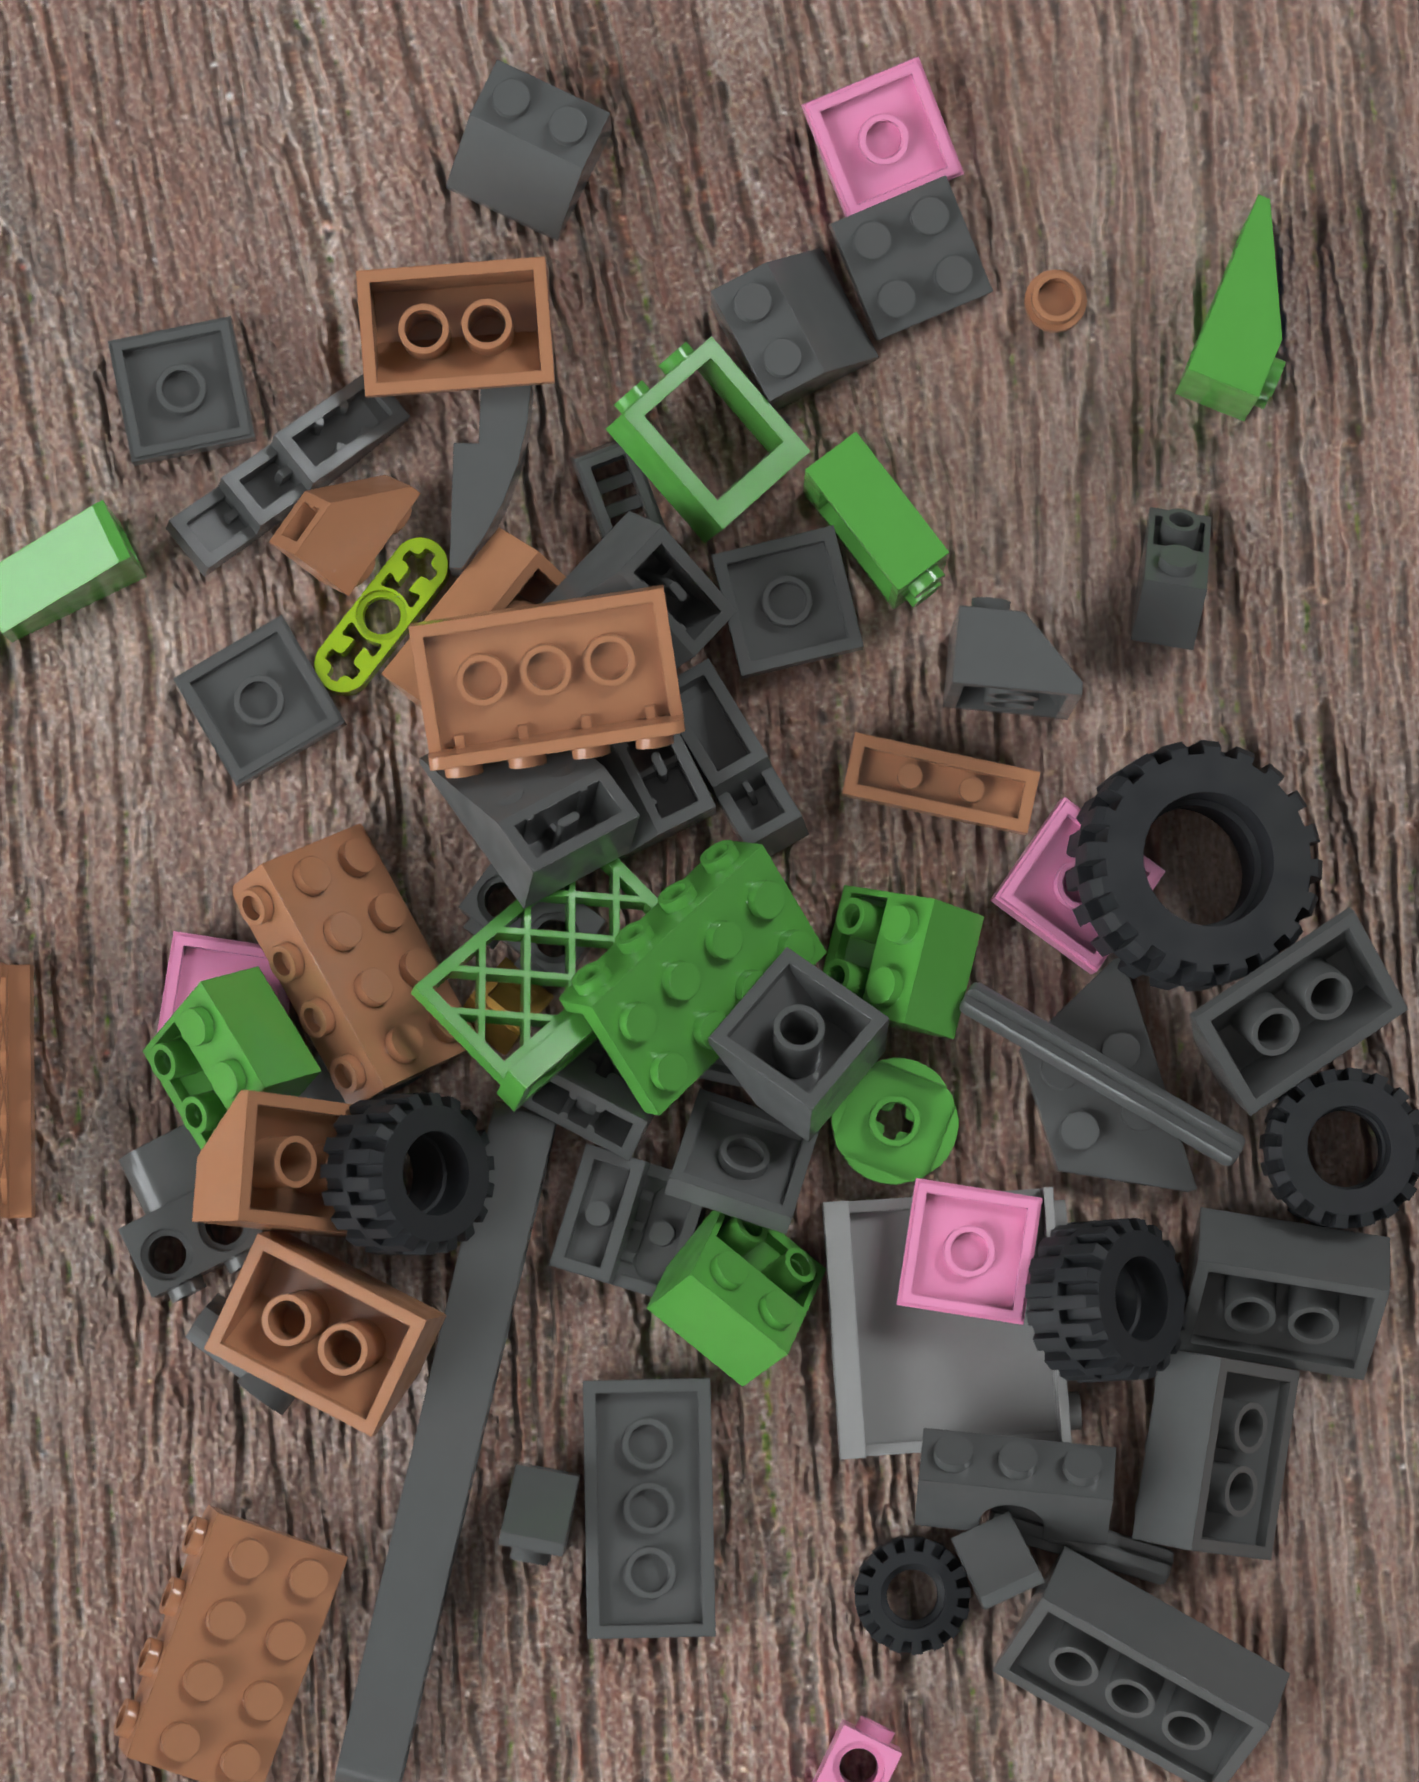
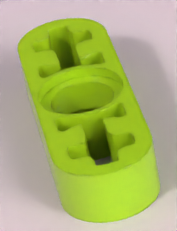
M423 537L412 538L402 543L321 645L315 656L314 668L322 684L329 692L338 696H352L365 689L409 633V624L416 623L444 588L449 579L450 568L447 556L438 543ZM429 553L434 556L431 566L436 575L430 581L421 576L414 582L408 591L411 596L419 599L414 606L410 607L399 592L385 587V585L391 578H394L401 588L411 573L406 560L411 555L422 559ZM378 600L391 601L400 610L401 616L398 626L387 634H376L365 625L364 616L367 608ZM352 627H356L366 642L381 648L374 656H370L364 647L354 660L359 674L353 680L343 675L336 682L330 678L333 675L334 669L329 663V659L335 653L341 657H345L350 653L357 643L355 639L346 635Z

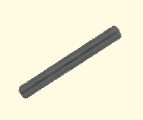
M980 982L973 983L962 999L959 1009L966 1016L1224 1166H1231L1242 1152L1246 1141L1243 1135Z

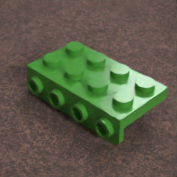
M723 840L710 846L701 855V863L683 880L666 887L659 894L658 903L645 916L620 930L615 937V944L597 961L591 962L579 969L572 977V984L560 995L559 1000L566 1011L584 1015L645 1113L660 1116L720 1058L708 1043L709 1036L786 947L812 965H815L827 953L763 844Z

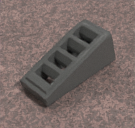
M615 440L570 457L601 539L613 528L610 518L639 507L643 508L645 518L662 525L666 529L647 476ZM622 459L624 460L627 470L595 481L592 470ZM633 483L637 494L604 505L601 494Z

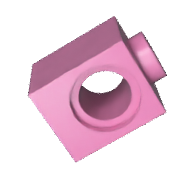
M860 1716L856 1725L842 1719L812 1782H853L841 1774L839 1766L842 1757L848 1751L856 1748L866 1749L876 1758L874 1773L867 1780L861 1782H889L902 1755L900 1747L891 1743L895 1732L864 1716Z

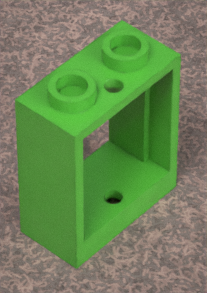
M712 336L695 351L687 341L658 366L666 375L661 381L650 389L641 380L614 404L622 415L606 428L608 433L704 543L728 526L810 452L809 448ZM696 370L768 451L767 455L717 499L645 417L649 411Z
M854 432L805 469L803 493L829 526L834 525L836 536L893 610L906 600L914 608L942 586L940 581L945 577L944 568L949 551L857 432Z

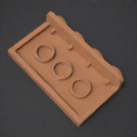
M664 585L410 623L408 626L429 750V767L431 771L445 770L446 778L455 779L478 775L484 772V763L508 760L510 769L535 767L547 763L546 754L572 750L573 759L600 757L611 753L610 744L635 741L636 749L660 748L673 744L674 734L685 732V721Z
M361 823L264 862L234 884L233 897L238 905L241 916L250 926L269 961L273 974L280 981L299 1016L303 1029L310 1036L330 1073L334 1086L340 1091L346 1103L354 1104L359 1100H369L382 1092L468 1052L411 994L414 986L439 966ZM448 980L435 989L451 1007L463 1008ZM466 1022L475 1031L471 1022Z
M208 1505L202 1518L194 1516L187 1528L182 1544V1552L188 1554L180 1578L172 1576L164 1589L159 1612L164 1614L165 1618L157 1639L149 1637L142 1648L136 1669L137 1674L142 1675V1679L134 1700L126 1698L122 1703L115 1721L114 1735L120 1737L118 1746L127 1758L200 1782H265L348 1557L341 1552L230 1515L220 1508Z

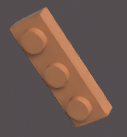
M855 732L841 796L1026 836L1040 772Z

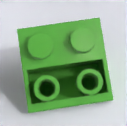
M844 885L823 972L889 1017L888 1026L911 1032L955 1039L961 1014L959 1009L960 1003L966 994L984 916L933 898Z
M259 966L200 981L142 1051L200 1150L203 1149L240 1090L299 1097L321 1072L320 1067Z
M712 1210L667 1265L647 1309L743 1387L789 1353L826 1268L785 1234Z

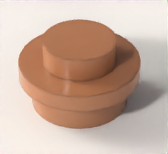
M1048 270L1037 275L1028 285L1024 297V307L1030 321L1039 329L1050 333H1060L1073 328L1082 319L1087 306V295L1084 286L1077 277L1063 270Z

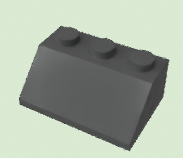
M974 597L972 598L971 606L959 605L949 636L943 707L1067 720L1082 696L1083 681L1028 615L1023 611L1010 610L1011 602L1000 598Z
M1348 907L1189 1015L1194 1042L1219 1085L1251 1116L1409 1009L1355 911Z
M1201 1207L1189 1251L1184 1289H1187L1188 1298L1184 1310L1187 1321L1185 1330L1180 1332L1182 1343L1179 1350L1364 1380L1390 1294V1237Z
M1185 1351L1170 1354L1171 1363L1164 1371H1157L1155 1376V1393L1149 1431L1145 1440V1457L1139 1495L1135 1504L1132 1539L1190 1551L1271 1560L1300 1371Z

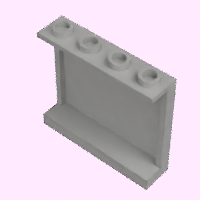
M1053 1187L1002 1191L1043 1198L1034 1258H1038L1037 1246L1041 1240L1050 1237L1051 1230L1055 1227L1067 1225L1068 1223L1065 1200H1054ZM912 1197L822 1203L838 1449L841 1460L866 1458V1456L921 1453L924 1428L1072 1443L1071 1430L1082 1429L1079 1391L1068 1392L1067 1380L1060 1377L1059 1370H1051L1044 1362V1351H1037L1033 1342L1035 1334L1033 1326H1028L1026 1312L1029 1311V1299H1027L1024 1325L896 1305Z

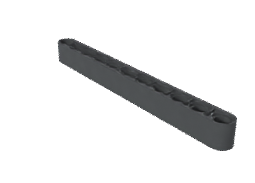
M496 1100L487 1132L490 1143L485 1149L487 1156H494L495 1170H489V1182L495 1184L493 1197L485 1198L484 1206L488 1209L484 1221L473 1223L475 1234L467 1242H461L444 1313L447 1316L441 1326L334 1782H402L557 1127V1124L523 1106L513 1111L505 1102Z

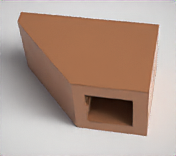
M387 475L306 490L269 543L323 584L349 596L356 586L362 584L370 576L375 567V558L391 535L398 533L406 525L411 516V507L421 493L412 486Z

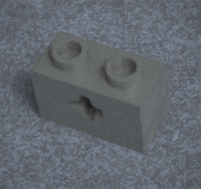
M599 1039L593 1042L522 1104L527 1109L630 1161L654 1117V1114L643 1111Z

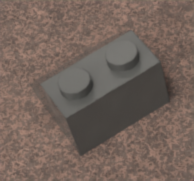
M497 59L469 115L446 188L558 241L612 133L610 112Z
M821 248L766 262L711 291V309L748 379L776 411L879 359L874 346Z
M786 947L709 1036L708 1043L759 1108L809 1142L885 1052L889 1017Z

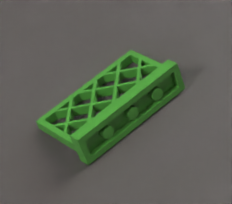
M618 858L600 867L609 876V894L575 891V882L565 886V890H558L538 901L565 904V931L531 929V908L538 902L524 909L519 901L515 900L418 982L411 992L431 1015L500 1084L496 1094L513 1111H516L598 1039L583 1014L568 1012L565 1009L558 1015L530 1013L531 985L565 987L566 990L572 984L571 980L575 974V946L610 949L615 944L616 935L620 932V909L642 910L647 914L658 903V898ZM620 888H621L627 895H620ZM575 904L609 908V935L575 932ZM521 917V928L510 927ZM493 940L520 942V970L486 967V946ZM531 943L565 945V973L531 971ZM476 955V966H464ZM448 978L475 980V1009L451 1007L435 989ZM486 981L520 984V1012L485 1010ZM466 1022L475 1023V1031ZM485 1023L520 1026V1048L503 1061L485 1042ZM530 1027L542 1028L530 1038Z

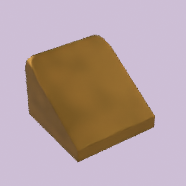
M507 957L496 967L520 970ZM486 981L485 1010L520 1012V984ZM531 985L530 1013L541 1014L554 998L541 985ZM475 991L469 996L463 1008L475 1009ZM485 1023V1041L503 1055L508 1054L520 1040V1026Z

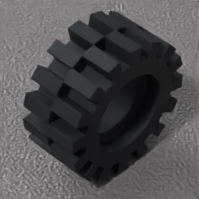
M912 1535V1537L904 1538L900 1536L891 1539L890 1542L882 1546L880 1544L872 1550V1554L867 1560L863 1561L859 1568L857 1580H855V1606L864 1628L879 1644H883L891 1651L900 1654L901 1652H906L912 1655H920L925 1651L932 1649L936 1651L944 1647L943 1644L951 1637L954 1639L961 1631L959 1628L963 1621L967 1620L970 1609L968 1607L971 1589L963 1566L953 1553L943 1545L921 1536ZM906 1570H919L926 1573L933 1579L937 1588V1601L934 1608L928 1615L917 1620H907L897 1616L891 1610L887 1601V1590L890 1582L896 1575Z

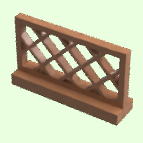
M0 961V1219L35 1218L34 966L30 964L7 965Z

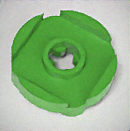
M893 1057L877 1061L831 1115V1125L837 1150L856 1173L880 1184L899 1185L913 1182L915 1178L922 1179L943 1164L955 1144L959 1118L952 1094L947 1089L942 1078L934 1070L911 1059ZM895 1103L902 1104L906 1107L905 1118L913 1122L911 1132L909 1134L898 1132L894 1140L888 1139L883 1136L884 1125L876 1121L877 1114L880 1110L890 1112Z

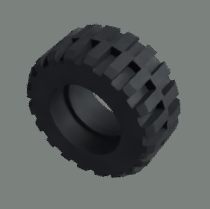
M1199 740L1188 747L1183 742L1165 745L1153 753H1146L1101 783L1096 788L1098 792L1096 796L1084 803L1076 817L1081 827L1080 830L1069 836L1066 851L1068 856L1075 857V867L1065 872L1067 891H1079L1082 905L1072 910L1080 927L1090 922L1097 932L1098 936L1091 941L1093 947L1102 957L1111 953L1118 956L1121 961L1118 964L1117 970L1132 979L1146 975L1150 977L1149 983L1152 987L1171 990L1178 986H1183L1186 992L1207 990L1217 985L1223 986L1247 976L1277 956L1280 951L1292 946L1303 933V929L1299 924L1300 920L1313 915L1318 897L1316 894L1309 892L1311 884L1322 880L1323 863L1320 859H1311L1310 846L1320 842L1316 824L1304 826L1298 811L1307 807L1298 790L1287 795L1278 785L1285 775L1272 764H1268L1260 769L1252 766L1255 759L1254 753L1238 746L1227 752H1222V747L1218 741ZM1186 809L1208 817L1225 831L1237 850L1242 870L1241 890L1233 911L1219 922L1198 925L1177 917L1158 900L1150 887L1144 868L1145 840L1152 823L1169 811Z

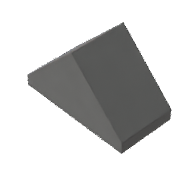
M1010 1512L1004 1513L951 1538L978 1602L984 1610L1045 1582Z

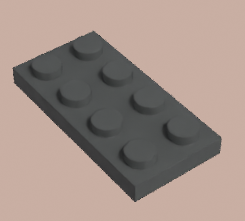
M711 1379L583 1380L587 1639L716 1636Z

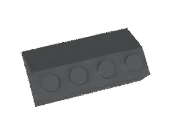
M1065 1546L1044 1576L1045 1582L1038 1585L992 1671L1187 1782H1229L1271 1727L1290 1673Z

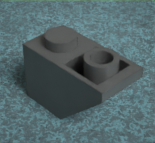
M1149 508L1134 598L1131 640L1188 650L1194 649L1207 593L1211 517L1196 515L1185 509L1166 510Z
M522 1462L516 1464L498 1541L499 1545L512 1547L510 1559L548 1566L552 1555L560 1557L564 1555L567 1549L581 1474Z

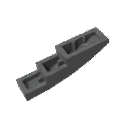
M362 374L274 434L270 445L221 477L218 487L168 521L166 530L205 577L283 521L304 491L330 485L404 425L410 416L394 396L366 398L364 375Z

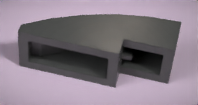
M532 385L481 389L479 443L453 444L449 566L453 578H458L495 533L507 512L521 474L530 436L534 397Z
M706 659L678 675L685 721V732L680 733L695 765L740 842L763 844L771 857L808 836L809 832L800 811L773 769L768 755L710 660Z

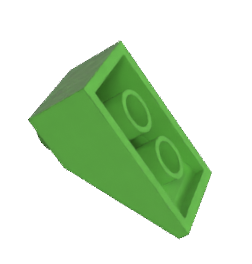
M1259 194L1242 227L1175 392L1176 395L1241 421L1246 420L1253 406L1265 408L1269 397H1272L1286 364V361L1275 357L1282 341L1271 202L1269 198Z

